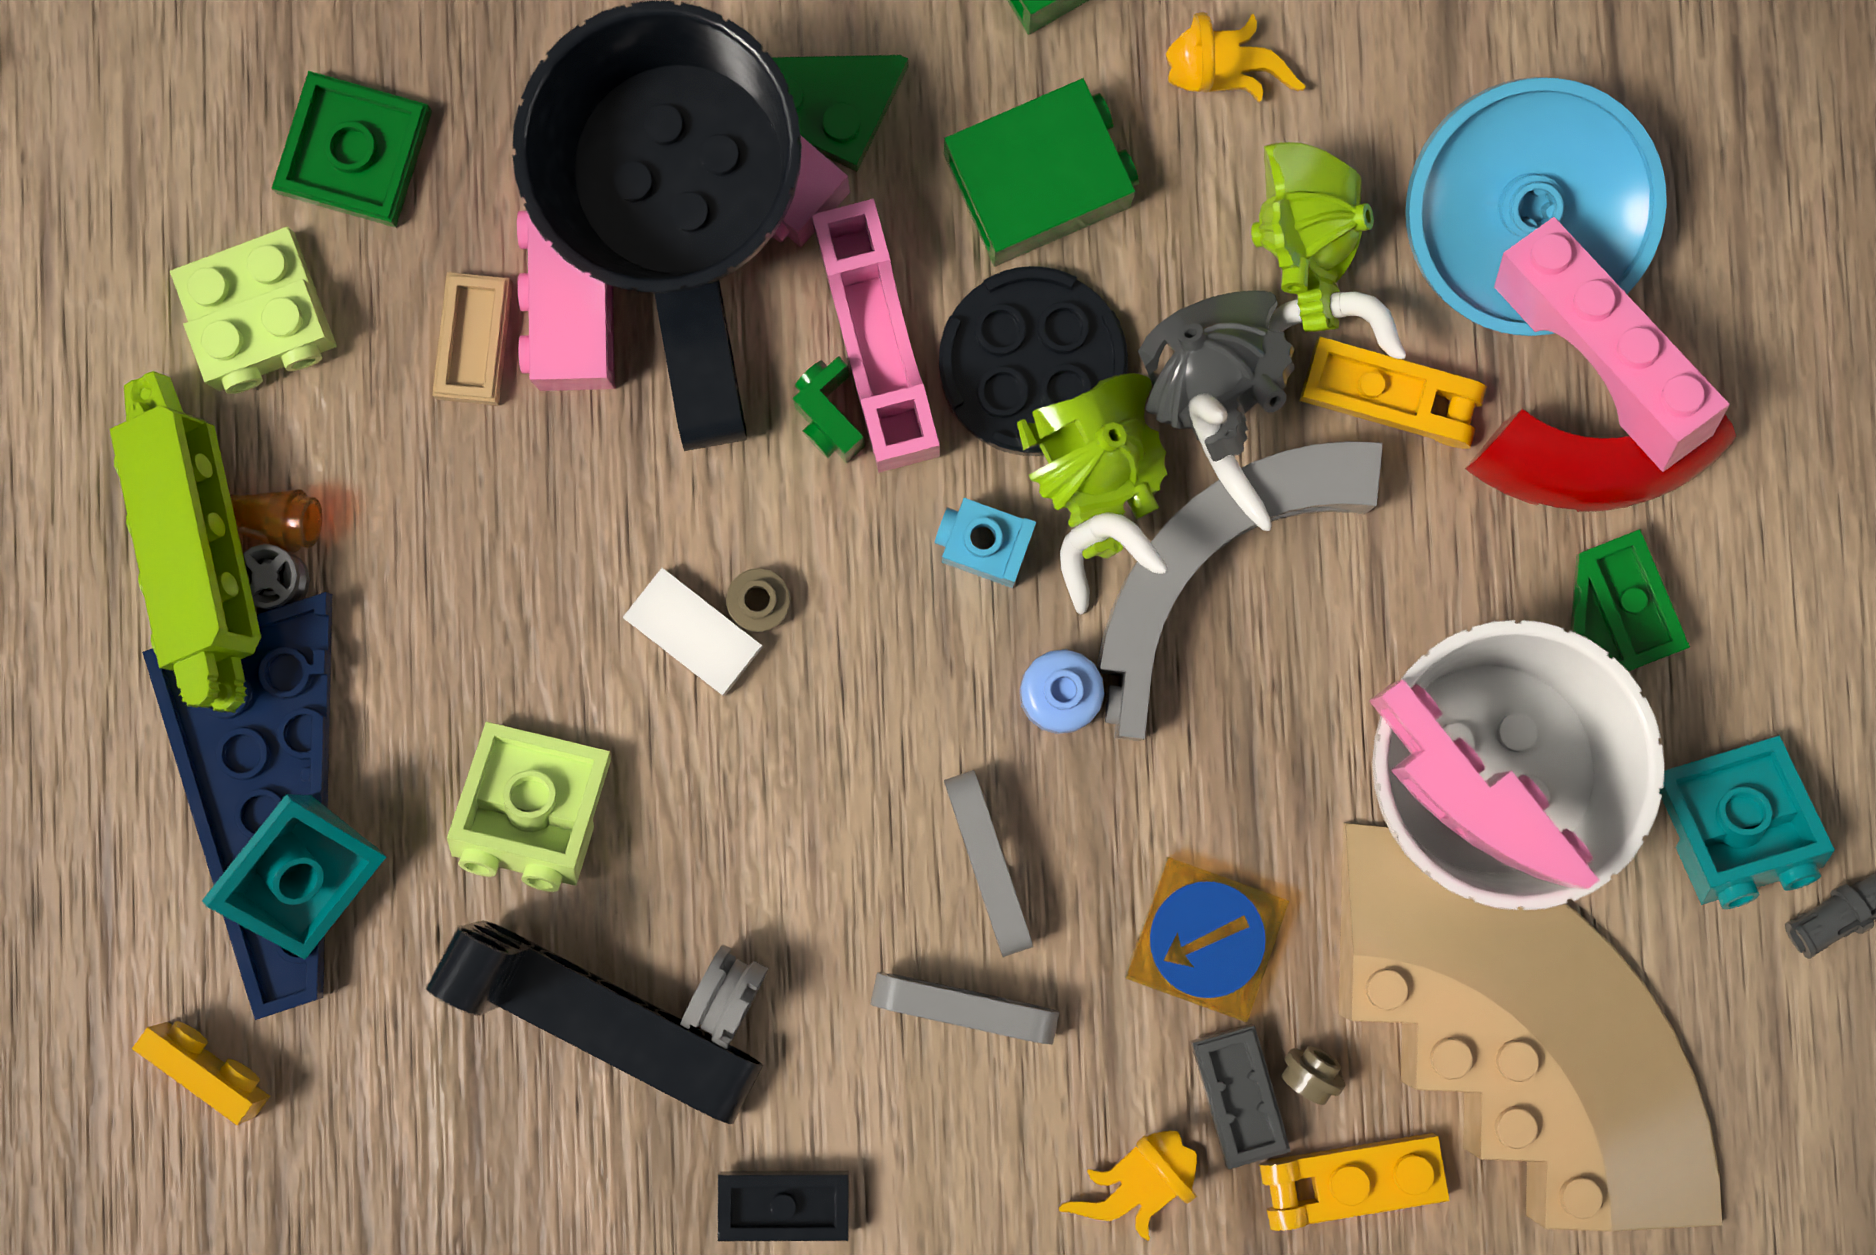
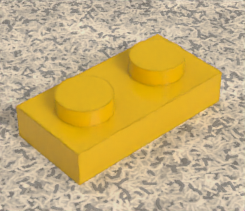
M175 1021L173 1025L169 1022H164L147 1027L132 1047L135 1052L236 1125L255 1118L270 1098V1095L257 1087L260 1079L251 1069L233 1059H227L224 1063L205 1049V1046L208 1044L207 1039L196 1029L183 1022Z

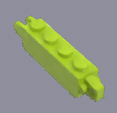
M152 371L124 385L126 421L109 429L115 454L114 467L120 478L127 511L126 525L132 536L139 569L138 582L145 598L152 631L151 645L157 656L159 668L175 672L177 687L181 689L179 695L183 697L182 702L187 703L186 706L195 708H209L210 706L213 707V711L235 713L236 709L242 703H245L244 698L247 696L245 694L247 688L243 686L245 678L241 659L254 654L261 639L217 434L214 425L203 419L183 413L171 378Z

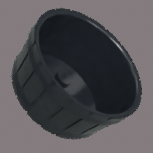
M661 0L634 2L629 7H625V5L617 6L585 20L583 26L577 25L556 42L546 53L548 57L545 61L541 59L530 76L522 94V106L518 105L513 127L512 148L515 149V155H512L514 175L520 197L526 201L523 205L533 225L545 241L552 243L550 247L566 262L583 273H590V277L615 287L639 292H679L711 284L735 272L751 260L769 242L784 220L793 200L800 174L802 147L798 113L793 96L789 94V86L780 68L767 51L765 53L762 51V45L745 29L729 19L727 21L723 20L722 15L692 4L681 2V5H675L674 1Z

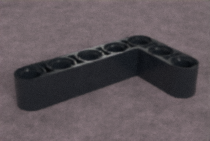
M483 920L457 927L426 986V990L434 997L469 1014L482 1015L500 1007L684 1104L727 1124H734L763 1067L760 1061L732 1045L725 1049L713 1043L711 1034L694 1026H691L690 1029L681 1026L682 1019L536 943L489 921Z

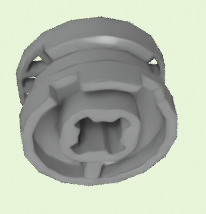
M722 944L697 987L680 1025L687 1029H690L691 1026L698 1027L701 1025V1029L712 1034L713 1043L727 1049L746 1016L769 968L757 961H753L748 965L736 959L735 956L730 954L732 948Z

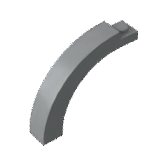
M1347 441L1314 444L1279 452L1254 461L1241 469L1263 501L1271 522L1307 513L1345 512L1366 514L1377 506L1383 443ZM1220 480L1190 500L1165 524L1151 541V544L1167 565V572L1163 574L1153 573L1136 561L1111 608L1101 640L1097 669L1102 674L1121 676L1120 686L1109 685L1105 708V723L1116 724L1114 734L1116 739L1134 741L1145 739L1151 676L1156 648L1170 610L1188 580L1217 550L1233 539L1258 527L1239 507Z

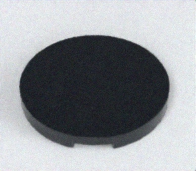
M1028 266L1013 268L983 280V283L963 298L952 315L949 316L941 337L939 349V373L942 389L952 412L960 423L971 434L987 445L1000 451L1022 456H1043L1044 454L1039 445L1023 450L1017 422L1025 419L1027 423H1035L1032 414L1034 410L1073 399L1092 390L1101 380L1115 375L1127 374V345L1124 332L1114 311H1111L1096 292L1077 280L1076 276L1047 267Z

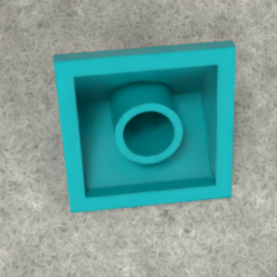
M286 794L203 898L202 902L211 910L305 960L386 859V856L380 849L313 796Z

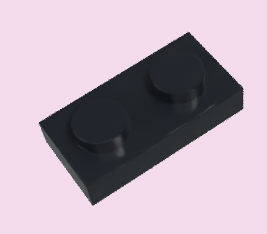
M849 1171L719 1172L718 1241H848Z

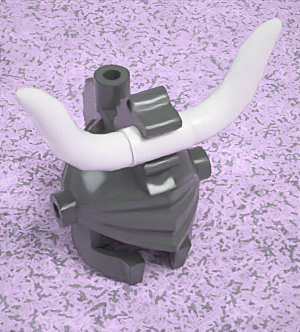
M1240 291L1213 296L1182 308L1164 319L1146 336L1138 352L1154 387L1145 409L1148 413L1157 415L1156 420L1161 423L1172 424V427L1178 429L1192 428L1196 439L1200 441L1211 466L1227 492L1258 527L1264 531H1270L1272 524L1267 509L1234 455H1240L1244 451L1243 444L1248 439L1245 433L1248 427L1244 414L1257 403L1269 413L1279 410L1284 405L1286 393L1282 389L1286 387L1289 375L1295 370L1292 361L1294 348L1292 344L1286 341L1284 332L1269 330L1271 316L1278 305L1276 296L1268 291ZM1168 344L1174 353L1160 375L1153 371L1158 369L1160 355L1165 345Z

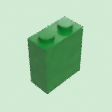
M1084 78L944 138V157L994 267L1131 207L1135 195L1133 186L1139 184L1137 170L1126 149L1117 152L1108 133V130L1112 129L1114 125L1107 103L1100 93L1091 95Z

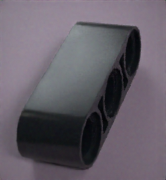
M717 280L711 284L687 291L654 293L676 419L684 451L747 440L745 419L720 281Z

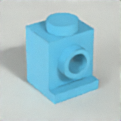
M963 498L959 511L946 508L934 543L945 547L942 563L1013 588L1036 522L1027 518L1022 519ZM979 527L989 528L995 535V543L988 549H978L971 542L970 536L972 532Z

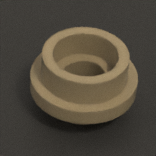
M755 568L742 572L732 581L727 591L726 604L730 616L740 627L752 632H765L777 627L787 616L790 608V594L785 582L776 573L767 569ZM762 588L769 593L770 602L762 611H752L747 607L746 597L753 589Z
M1308 1046L1305 1051L1292 1048L1286 1055L1285 1062L1288 1066L1282 1073V1078L1294 1091L1314 1103L1325 1105L1331 1095L1339 1096L1345 1088L1344 1080L1338 1075L1341 1069L1340 1064L1321 1049L1314 1046Z

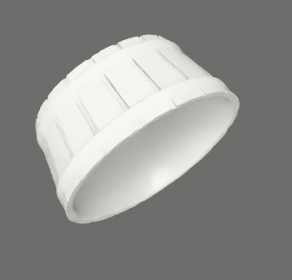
M1515 620L1497 621L1472 627L1469 632L1465 629L1444 639L1408 669L1402 679L1410 688L1415 684L1421 686L1432 697L1442 713V716L1436 721L1452 741L1461 738L1476 752L1485 766V770L1480 773L1484 781L1488 780L1495 773L1512 771L1517 778L1522 774L1530 778L1547 798L1549 807L1544 812L1561 832L1565 828L1569 829L1587 847L1593 858L1587 865L1599 881L1589 889L1568 888L1538 879L1493 858L1471 845L1444 825L1409 792L1391 771L1392 768L1411 753L1382 716H1380L1374 739L1372 761L1374 788L1378 803L1392 836L1405 855L1423 873L1446 889L1466 899H1473L1474 902L1495 908L1518 910V907H1522L1524 910H1533L1566 904L1568 899L1575 901L1596 891L1611 880L1610 876L1612 874L1617 875L1633 859L1644 843L1642 838L1644 835L1648 836L1657 816L1662 797L1659 794V790L1663 788L1664 781L1663 746L1659 745L1658 738H1661L1655 715L1646 697L1642 698L1639 693L1642 690L1630 673L1614 657L1610 659L1607 656V651L1572 631L1566 633L1564 628L1551 624L1521 620L1520 623H1515Z

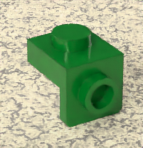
M838 356L828 366L823 360L811 366L796 382L795 387L800 392L792 399L796 410L809 423L802 432L826 458L837 452L848 463L865 447V442L862 434L827 399L850 376L848 365Z

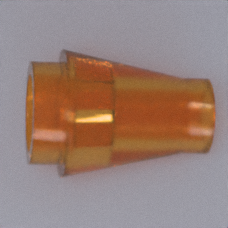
M301 489L250 495L230 494L239 534L290 552H297L301 547L311 548L316 544L321 533L323 520L322 507L317 498L308 497Z

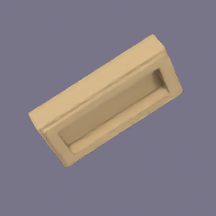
M447 272L432 393L435 399L499 406L513 282L509 278Z

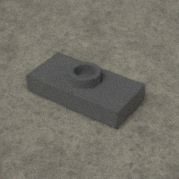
M1251 1023L1190 1041L1226 1167L1232 1169L1291 1152L1255 1025Z

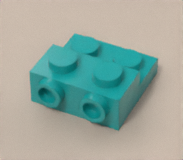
M1780 735L1664 770L1663 788H1660L1659 794L1662 795L1663 803L1680 838L1675 848L1701 905L1719 900L1722 909H1733L1758 898L1760 893L1757 888L1780 881L1785 891H1791L1805 887L1821 877L1819 869L1825 866L1835 849Z

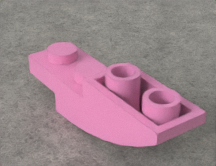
M1402 679L1388 685L1369 700L1411 753L1392 768L1391 771L1409 792L1444 825L1471 845L1493 858L1538 879L1568 888L1589 889L1599 881L1587 865L1593 858L1584 843L1567 828L1560 832L1544 812L1549 807V802L1539 787L1523 774L1517 778L1512 771L1495 773L1488 780L1484 781L1480 776V773L1485 770L1483 762L1463 739L1451 740L1436 721L1442 716L1438 705L1421 686L1415 684L1410 688Z

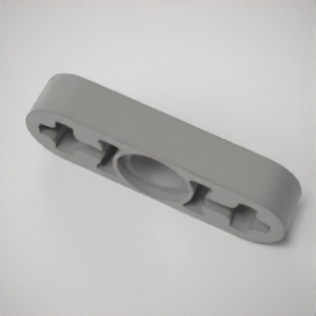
M972 770L945 779L944 784L1002 957L1032 948L1031 937L975 771Z
M877 972L870 1003L872 1006L893 1012L1042 1044H1053L1060 1014L1057 1010L884 972Z

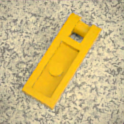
M1319 337L1315 342L1299 401L1432 438L1447 446L1469 449L1471 448L1475 428L1470 425L1475 407L1482 406L1487 386L1469 378ZM1435 395L1450 400L1446 417L1431 413Z
M1434 1133L1277 1158L1259 1164L1262 1184L1269 1185L1273 1206L1267 1208L1270 1230L1274 1231L1292 1230L1313 1223L1450 1201L1439 1137ZM1311 1177L1315 1198L1298 1201L1295 1181Z

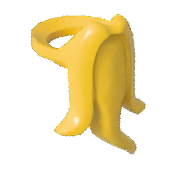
M1205 12L1195 13L1191 27L1168 48L1165 54L1169 65L1172 67L1168 75V82L1187 91L1245 90L1260 103L1263 97L1262 85L1255 78L1243 75V73L1256 71L1270 73L1289 89L1295 91H1303L1306 87L1272 50L1262 47H1240V45L1249 42L1256 32L1257 21L1254 14L1250 16L1247 23L1239 30L1213 31L1209 15Z
M1168 1130L1155 1132L1148 1136L1144 1135L1137 1141L1136 1147L1112 1169L1108 1171L1087 1169L1090 1179L1097 1185L1109 1186L1119 1181L1121 1182L1111 1195L1105 1200L1098 1202L1067 1201L1062 1203L1058 1209L1060 1212H1070L1096 1220L1112 1221L1120 1218L1139 1204L1141 1207L1135 1215V1229L1142 1238L1149 1241V1220L1156 1212L1176 1196L1187 1204L1197 1197L1192 1189L1197 1165L1196 1152L1182 1145L1178 1131Z

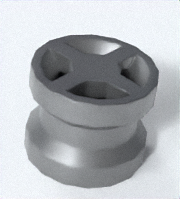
M266 544L251 547L243 553L255 607L269 611L304 599L308 593L310 577L306 565L298 556L280 547ZM285 568V570L282 572L283 579L281 583L279 571Z

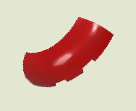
M1521 409L1500 425L1465 469L1485 484L1529 504H1543L1556 508L1577 510V512L1608 511L1646 502L1681 487L1712 465L1734 442L1737 436L1733 424L1724 414L1712 437L1662 472L1630 436L1594 438L1571 434L1551 427L1536 419L1524 409Z

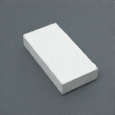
M663 568L659 570L623 616L626 621L723 696L727 694L763 648L760 643Z

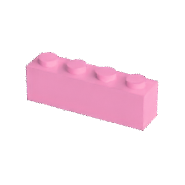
M518 211V244L520 249H528V273H519L518 275L519 307L521 311H529V335H521L519 337L518 353L521 373H529L530 381L539 391L615 389L613 286L590 277V273H583L566 262L550 247L552 243L544 240L533 225L527 211Z

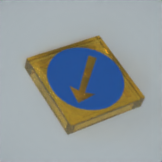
M1166 857L1124 978L1248 1022L1289 900Z

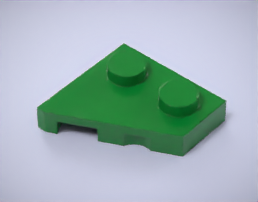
M901 55L772 57L789 86V94L793 96L798 113L800 135L826 158L857 172L906 73L908 58Z
M1640 529L1576 554L1570 631L1591 640L1607 651V656L1610 659L1614 657L1628 672L1690 648Z

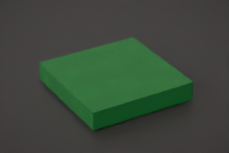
M308 71L271 189L282 196L396 228L432 110L425 103Z

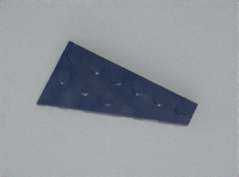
M324 592L256 615L261 639L254 654L241 659L245 678L243 686L247 688L245 690L247 696L244 698L245 703H242L235 713L213 711V707L210 706L209 708L186 706L187 703L182 702L183 697L179 695L181 689L177 687L175 672L159 668L157 656L153 648L142 652L213 885H215L286 794L311 795L328 808L332 638L331 593ZM223 916L255 1020L323 998L325 936L304 960Z

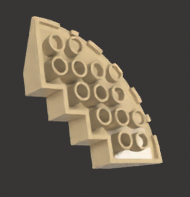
M1343 823L1338 1015L1351 1021L1402 1023L1401 1082L1415 1090L1464 1092L1463 1149L1482 1160L1527 1161L1526 1216L1545 1229L1613 1232L1722 1225L1720 1173L1711 1124L1695 1074L1672 1025L1646 984L1617 949L1576 910L1567 904L1546 909L1524 910L1522 907H1518V910L1495 908L1474 902L1473 899H1466L1446 889L1423 873L1405 855L1388 827Z

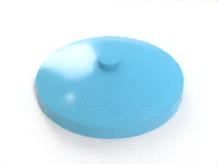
M1548 77L1516 79L1489 87L1461 103L1441 121L1427 139L1415 162L1407 190L1405 213L1408 240L1419 270L1429 286L1445 303L1467 319L1501 333L1524 336L1554 334L1545 330L1534 332L1494 288L1503 253L1548 220L1555 217L1621 289L1628 294L1647 270L1659 245L1666 216V183L1661 160L1652 139L1638 119L1620 102L1592 86L1576 81Z

